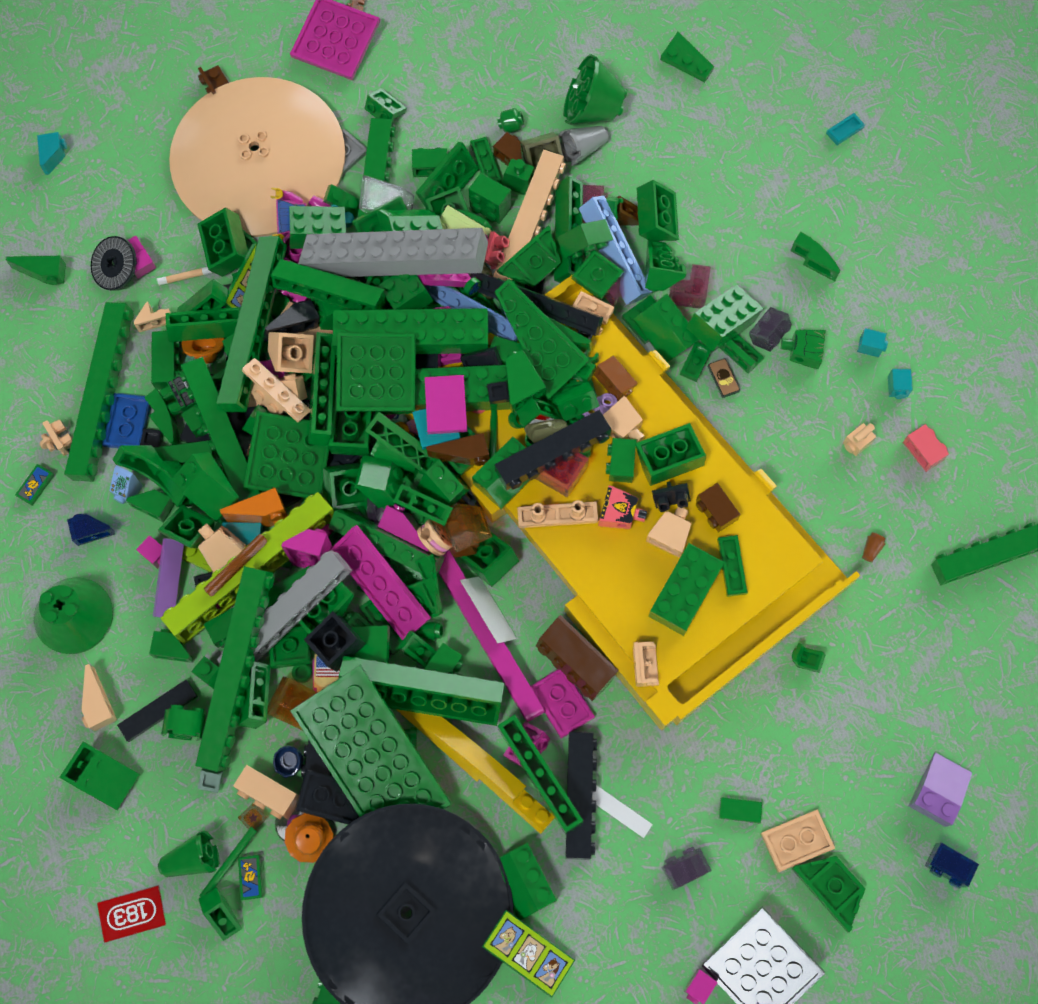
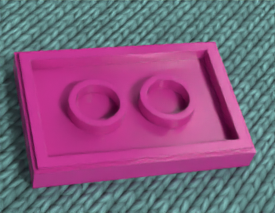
M464 375L425 377L428 434L467 432Z
M561 670L554 671L530 686L541 703L545 715L561 739L567 736L569 732L575 731L595 718L576 686L568 681L566 675Z

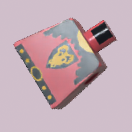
M609 485L598 526L630 529L633 519L645 522L647 511L636 508L637 497Z

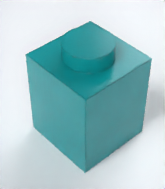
M865 328L860 336L857 352L879 357L882 351H886L888 341L885 340L887 333Z
M911 369L891 370L888 375L889 397L904 399L910 395L913 390Z

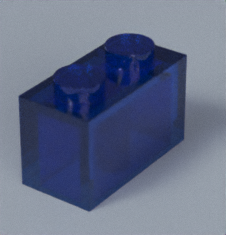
M940 842L934 845L925 866L930 869L929 872L939 878L945 877L949 880L948 883L960 889L961 887H969L979 864Z

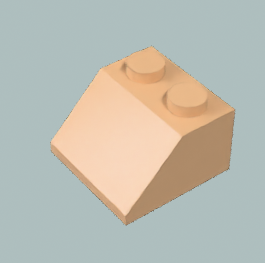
M269 332L268 353L275 371L312 373L314 335Z

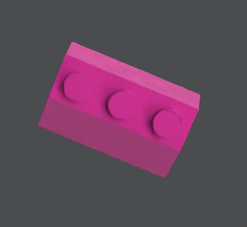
M307 529L282 542L281 545L291 564L300 568L315 565L320 561V557L324 553L329 552L333 547L326 532L320 529Z

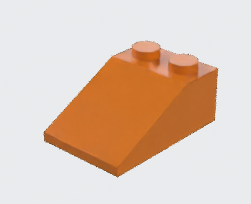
M276 488L220 509L227 522L261 523L267 527L274 526L278 520L285 519L288 516Z

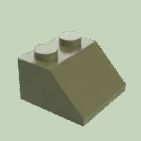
M554 132L520 141L525 163L533 166L535 170L543 149L563 156L559 136Z

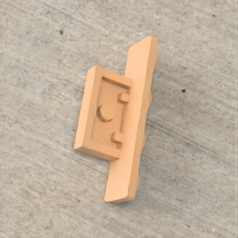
M254 358L242 368V372L255 383L251 394H253L257 401L267 407L270 413L284 415L287 412L296 422H300L310 413V409L257 359Z

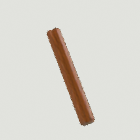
M259 534L204 587V591L209 596H213L268 542L262 534Z

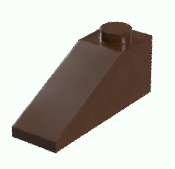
M484 433L426 447L428 457L466 465L481 466L490 459Z

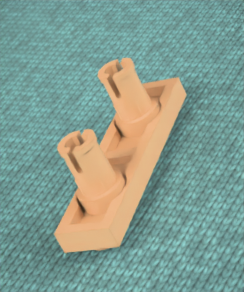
M577 500L570 504L542 505L535 503L533 506L517 507L519 528L598 523L597 502L583 503Z

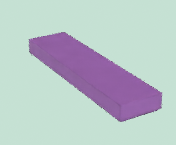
M164 538L162 542L153 617H162L168 608L176 606L184 545L173 539Z

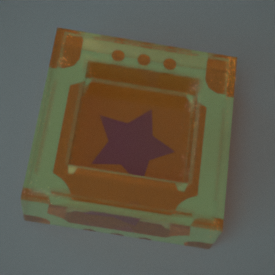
M253 803L238 817L248 829L251 826L257 829L268 819Z

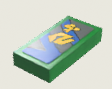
M37 464L15 496L33 506L54 477V474Z
M260 855L239 857L241 901L263 898Z

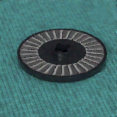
M110 236L103 239L96 246L91 257V273L98 286L106 290L116 291L122 289L131 281L137 263L136 253L131 243L122 237Z

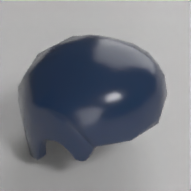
M287 745L279 748L274 754L273 765L275 772L284 778L297 775L302 769L304 758L299 749Z

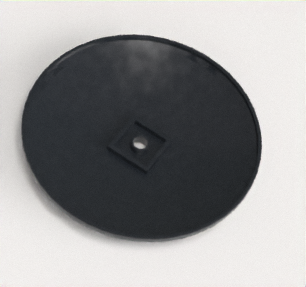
M422 804L387 806L364 814L344 827L331 839L315 862L306 884L302 903L301 922L305 949L317 977L327 991L341 1004H470L487 988L502 964L499 959L481 946L505 910L513 915L512 892L497 852L489 841L469 822L449 811L434 806ZM405 906L411 909V916L408 919H403L400 914L401 909Z

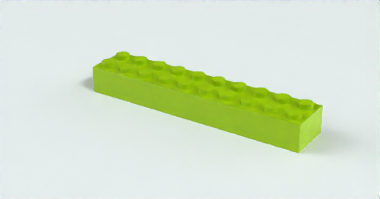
M319 492L308 496L305 503L300 507L293 508L289 513L290 515L285 519L278 520L270 531L262 533L268 542L244 566L274 573L289 561L281 546L282 542L307 529L321 530L325 525L330 524L334 514L333 508ZM236 556L232 557V558L227 562V565H228ZM244 566L213 596H209L204 591V587L225 567L217 569L213 572L210 579L199 583L195 591L183 596L176 606L168 608L160 619L172 634L185 645L205 628L204 623L226 612L235 604ZM217 603L220 605V609L215 607Z

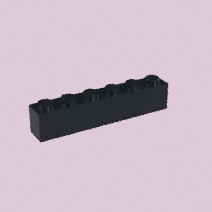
M599 409L496 463L495 472L506 491L517 489L522 485V482L537 478L545 470H553L557 467L558 463L570 461L575 457V454L587 452L592 448V445L598 442L599 444L604 443L611 435V427Z
M569 732L567 796L583 819V823L566 834L565 859L590 860L591 855H595V842H591V835L595 834L596 821H592V813H596V800H592V792H596V779H593V771H597V759H593V751H597V738H593L594 733Z

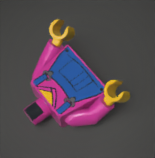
M271 188L276 191V195L270 196V198L276 199L277 234L272 236H279L283 240L289 234V206H306V203H303L302 198L290 191Z

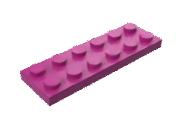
M358 525L352 527L330 549L339 553L353 570L350 575L402 640L409 631L415 633L431 619Z

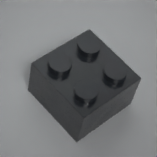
M334 611L304 639L324 664L336 672L340 670L344 656L353 657L366 644L343 617Z

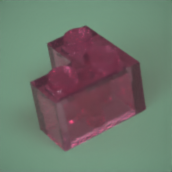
M692 264L689 280L682 279L670 287L669 297L675 305L698 309L704 307L711 267Z

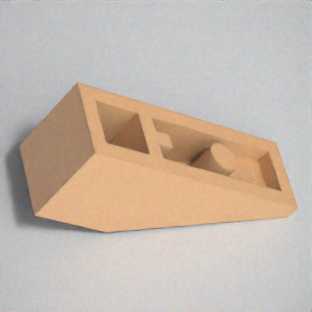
M87 664L85 665L82 698V713L84 716L82 721L86 728L89 727L93 731H97L117 721V718L96 669Z

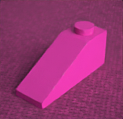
M399 504L387 505L378 527L428 552L429 550L423 545L417 534V529L420 525L411 513L405 511V507Z

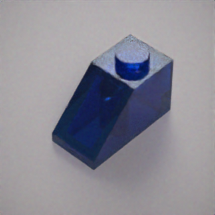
M76 514L73 518L67 519L71 539L77 546L115 535V531L109 525L87 514Z

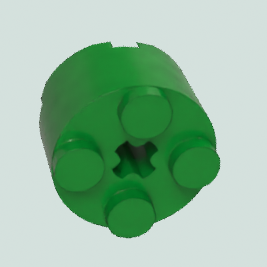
M171 705V708L165 710L162 736L168 733V738L191 741L192 737H197V741L202 740L206 720L204 709L192 708V710H184V706Z

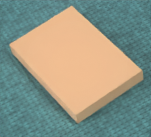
M818 809L760 833L777 872L835 849Z

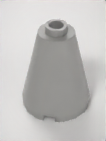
M593 126L561 131L559 139L561 138L560 145L564 159L567 162L571 161V165L582 161L608 141L609 133L607 129L603 126Z

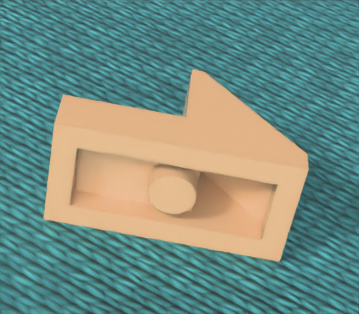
M147 301L134 320V325L139 333L165 326V313H171L168 308L159 309L153 313L152 307Z

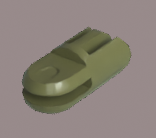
M562 419L546 420L528 424L524 430L533 443H536L567 427V423Z

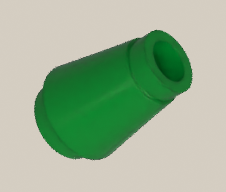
M438 621L426 622L415 634L419 637L436 641L443 636V624L438 623Z

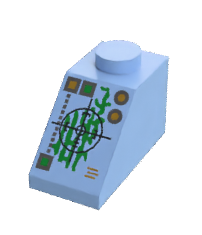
M116 465L110 492L114 495V500L124 504L125 502L127 503L128 497L137 495L143 485L133 473Z

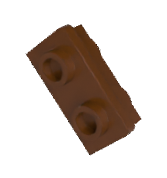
M219 65L203 71L201 67L198 68L200 73L198 75L199 81L202 85H206L207 88L205 90L207 94L212 92L214 95L216 94L214 89L229 83Z

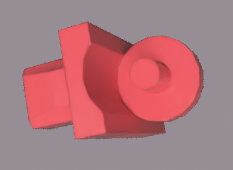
M495 231L490 232L484 260L485 263L490 265L492 270L497 268L498 263H503L505 256L502 251L503 248L508 247L510 242L508 238L499 236Z

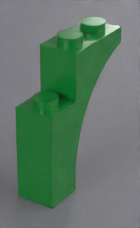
M120 445L112 459L116 465L136 471L153 481L171 498L176 507L181 505L186 507L193 506L194 503L182 494L173 480L174 475L182 467L179 461H163L152 445Z

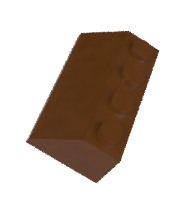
M561 615L542 634L536 644L538 651L543 656H546L556 669L561 670L566 675L568 681L575 684L581 690V693L591 701L609 686L619 671Z

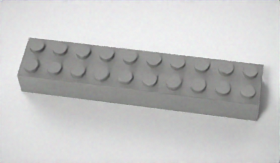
M482 228L307 234L298 264L343 277L482 273L488 241Z

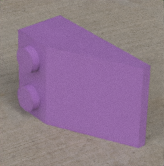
M935 752L908 806L944 827L953 825L961 809L972 772Z

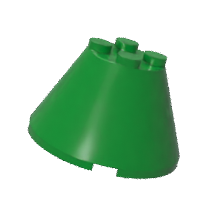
M593 54L588 55L577 68L580 72L576 79L572 78L566 95L563 116L567 118L565 123L570 125L612 121L617 115L620 116L624 109L622 104L628 90L620 84L597 56Z
M81 577L67 578L50 586L41 594L34 611V627L39 639L48 648L62 654H79L92 649L103 640V636L108 628L111 627L113 620V606L108 593L98 583Z

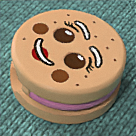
M428 519L425 524L417 529L419 539L434 555L443 556L447 550L453 547V540L450 534L441 524Z

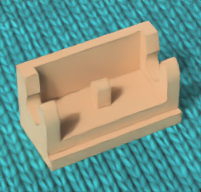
M634 642L633 657L636 687L658 686L656 646L654 642Z

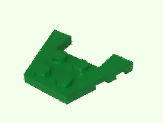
M429 554L415 561L423 580L406 587L432 619L443 612L434 556Z

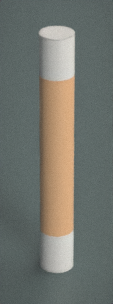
M208 267L157 278L160 286L211 274L212 272L208 270Z

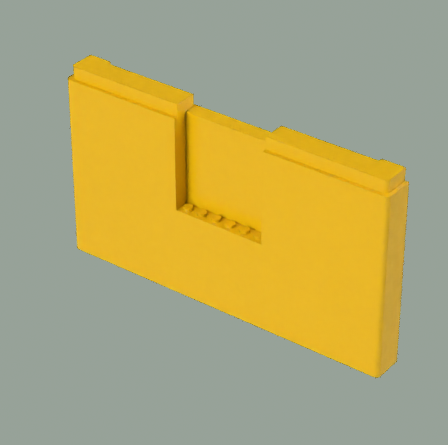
M572 275L545 294V296L572 306L581 291L595 297L572 280ZM612 313L607 324H601V328H603L601 335H593L590 339L592 341V351L589 357H594L596 352L599 353V361L595 364L597 368V365L614 355L638 383L636 387L631 389L633 392L626 398L643 420L642 426L639 429L645 436L643 440L690 423L706 454L705 465L650 486L642 470L636 449L633 482L609 481V474H606V463H610L611 456H607L608 444H612L613 440L609 436V439L604 443L599 444L598 442L592 445L589 458L581 460L574 457L570 461L558 463L557 467L553 470L541 472L537 478L530 480L502 510L473 485L472 476L483 465H474L459 477L468 486L473 495L478 498L477 501L483 508L484 514L492 523L501 516L508 514L519 527L517 507L533 506L535 503L555 505L570 504L577 500L583 503L597 502L598 523L520 528V530L574 594L575 597L565 604L564 612L588 642L619 670L616 674L618 679L662 731L672 722L675 725L680 724L853 585L861 575L857 571L848 578L774 496L772 491L777 487L762 469L755 472L751 470L666 374L670 365L657 350L648 353ZM562 324L575 332L578 331V329ZM492 333L488 334V348H490L492 340L496 336ZM462 362L454 364H447L442 368L464 366ZM593 374L591 378L596 391V398L609 393ZM609 400L604 401L605 404L611 403ZM510 409L497 410V451L512 437L525 446L526 433L524 428L515 429L508 423V416L512 412ZM486 410L480 414L466 411L468 427L475 435L484 433L487 448L489 449L491 410ZM590 410V411H588V412L592 414V413H594L595 411H594V410ZM405 414L411 424L416 427L413 414ZM517 415V416H516V421H517L518 424H520V422H519V417H518V415ZM669 481L671 486L687 483L691 499L688 502V507H684L688 511L685 520L691 523L684 550L688 543L720 559L718 537L738 535L748 591L747 595L727 597L723 571L721 569L684 636L648 617L651 608L680 559L646 541L649 532L665 513L660 512L658 508L656 509L652 490L666 488ZM716 483L720 485L741 514L738 521L719 533L716 529L711 528L707 521L708 517L704 512L701 513L696 506L697 496ZM608 486H613L637 497L636 508L647 511L645 522L633 519L630 529L598 526ZM677 504L669 506L670 509L667 512L674 514L678 507ZM634 642H654L656 646L658 686L636 687L633 657Z

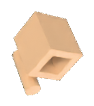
M863 423L851 432L843 442L845 449L856 457L871 445L876 438L872 432L875 429L874 425L870 423L866 426Z

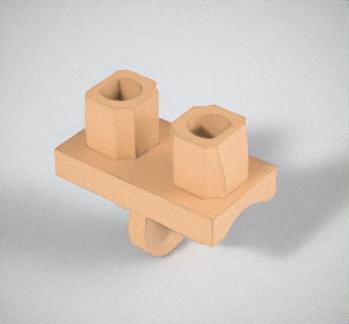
M60 419L51 424L48 420L43 422L42 424L50 436L48 437L47 434L41 435L43 439L40 442L41 448L49 449L52 452L55 450L54 445H56L63 456L69 454L67 449L71 447L72 437L68 433L61 438L58 436V434L67 430Z

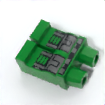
M180 375L176 376L173 380L166 381L168 386L160 390L165 401L175 397L176 401L167 405L173 416L185 412L195 405L194 400L189 399L186 392L188 388L186 381L182 382Z

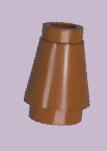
M874 532L867 536L862 559L873 563V560L886 545L884 543L886 538Z

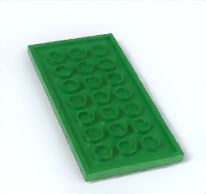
M361 664L290 710L360 817L391 805L422 804L440 809L451 805V801Z

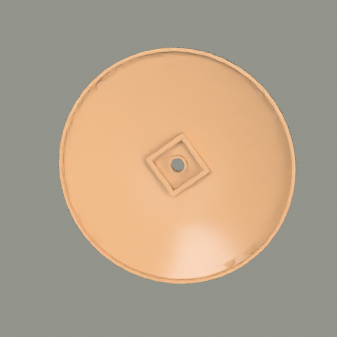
M245 78L214 89L216 94L213 95L212 92L206 94L188 110L178 125L172 140L169 158L170 172L175 189L185 206L201 221L226 207L239 215L242 229L251 237L277 234L276 199L270 198V196L276 195V191L271 188L290 191L302 198L306 206H310L308 202L314 195L324 200L328 185L333 184L338 187L345 165V142L339 122L332 110L312 91L294 82L279 78ZM253 145L259 146L256 151H251L250 148Z

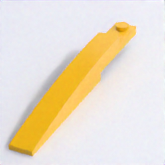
M396 709L476 782L481 780L540 834L555 819L545 807L524 790L526 785L446 719L440 716Z

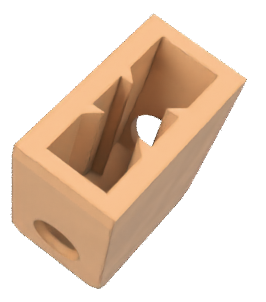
M625 396L603 414L611 427L610 436L612 438H631L636 440V443L644 439L645 436L639 431L643 420Z
M677 507L674 514L666 511L649 532L646 541L680 558L691 523L685 520L688 511Z
M206 523L198 530L205 539L198 548L213 572L224 567L232 557L237 556L246 547L240 539L224 526H221L214 532Z

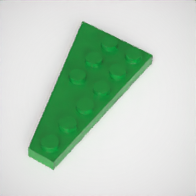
M507 279L495 291V295L523 351L546 386L545 396L549 401L590 359L510 279Z

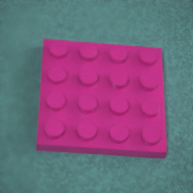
M315 0L290 52V56L353 81L379 26L380 18L333 0Z

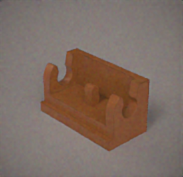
M614 355L597 365L594 376L609 394L616 397L617 402L623 396L627 397L633 392L631 389L638 384Z

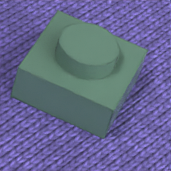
M202 768L198 789L218 793L223 771L215 772Z

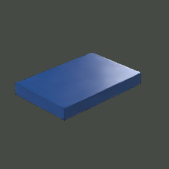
M114 393V404L110 408V421L107 423L105 430L106 438L103 440L102 445L119 449L120 445H140L143 429H146L151 406L145 400V396Z

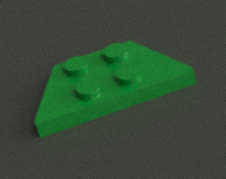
M548 225L504 263L497 270V273L534 288L561 264V260L556 251L557 247L555 241H553L550 226Z
M837 856L794 866L792 868L794 873L846 932L849 933L853 928L852 924L855 915L858 913L859 903L863 898L866 888Z

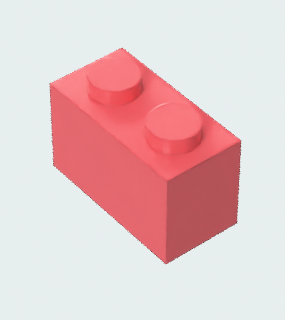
M926 424L909 434L903 441L904 445L926 472L944 461L949 455L946 446L939 442L935 432L928 428Z

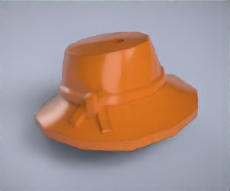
M224 338L182 341L183 353L195 359L203 357L205 363L210 364L216 360L218 353L223 348L222 341Z
M304 813L294 818L285 829L284 843L293 858L299 862L314 863L333 838V832L329 823L324 818Z

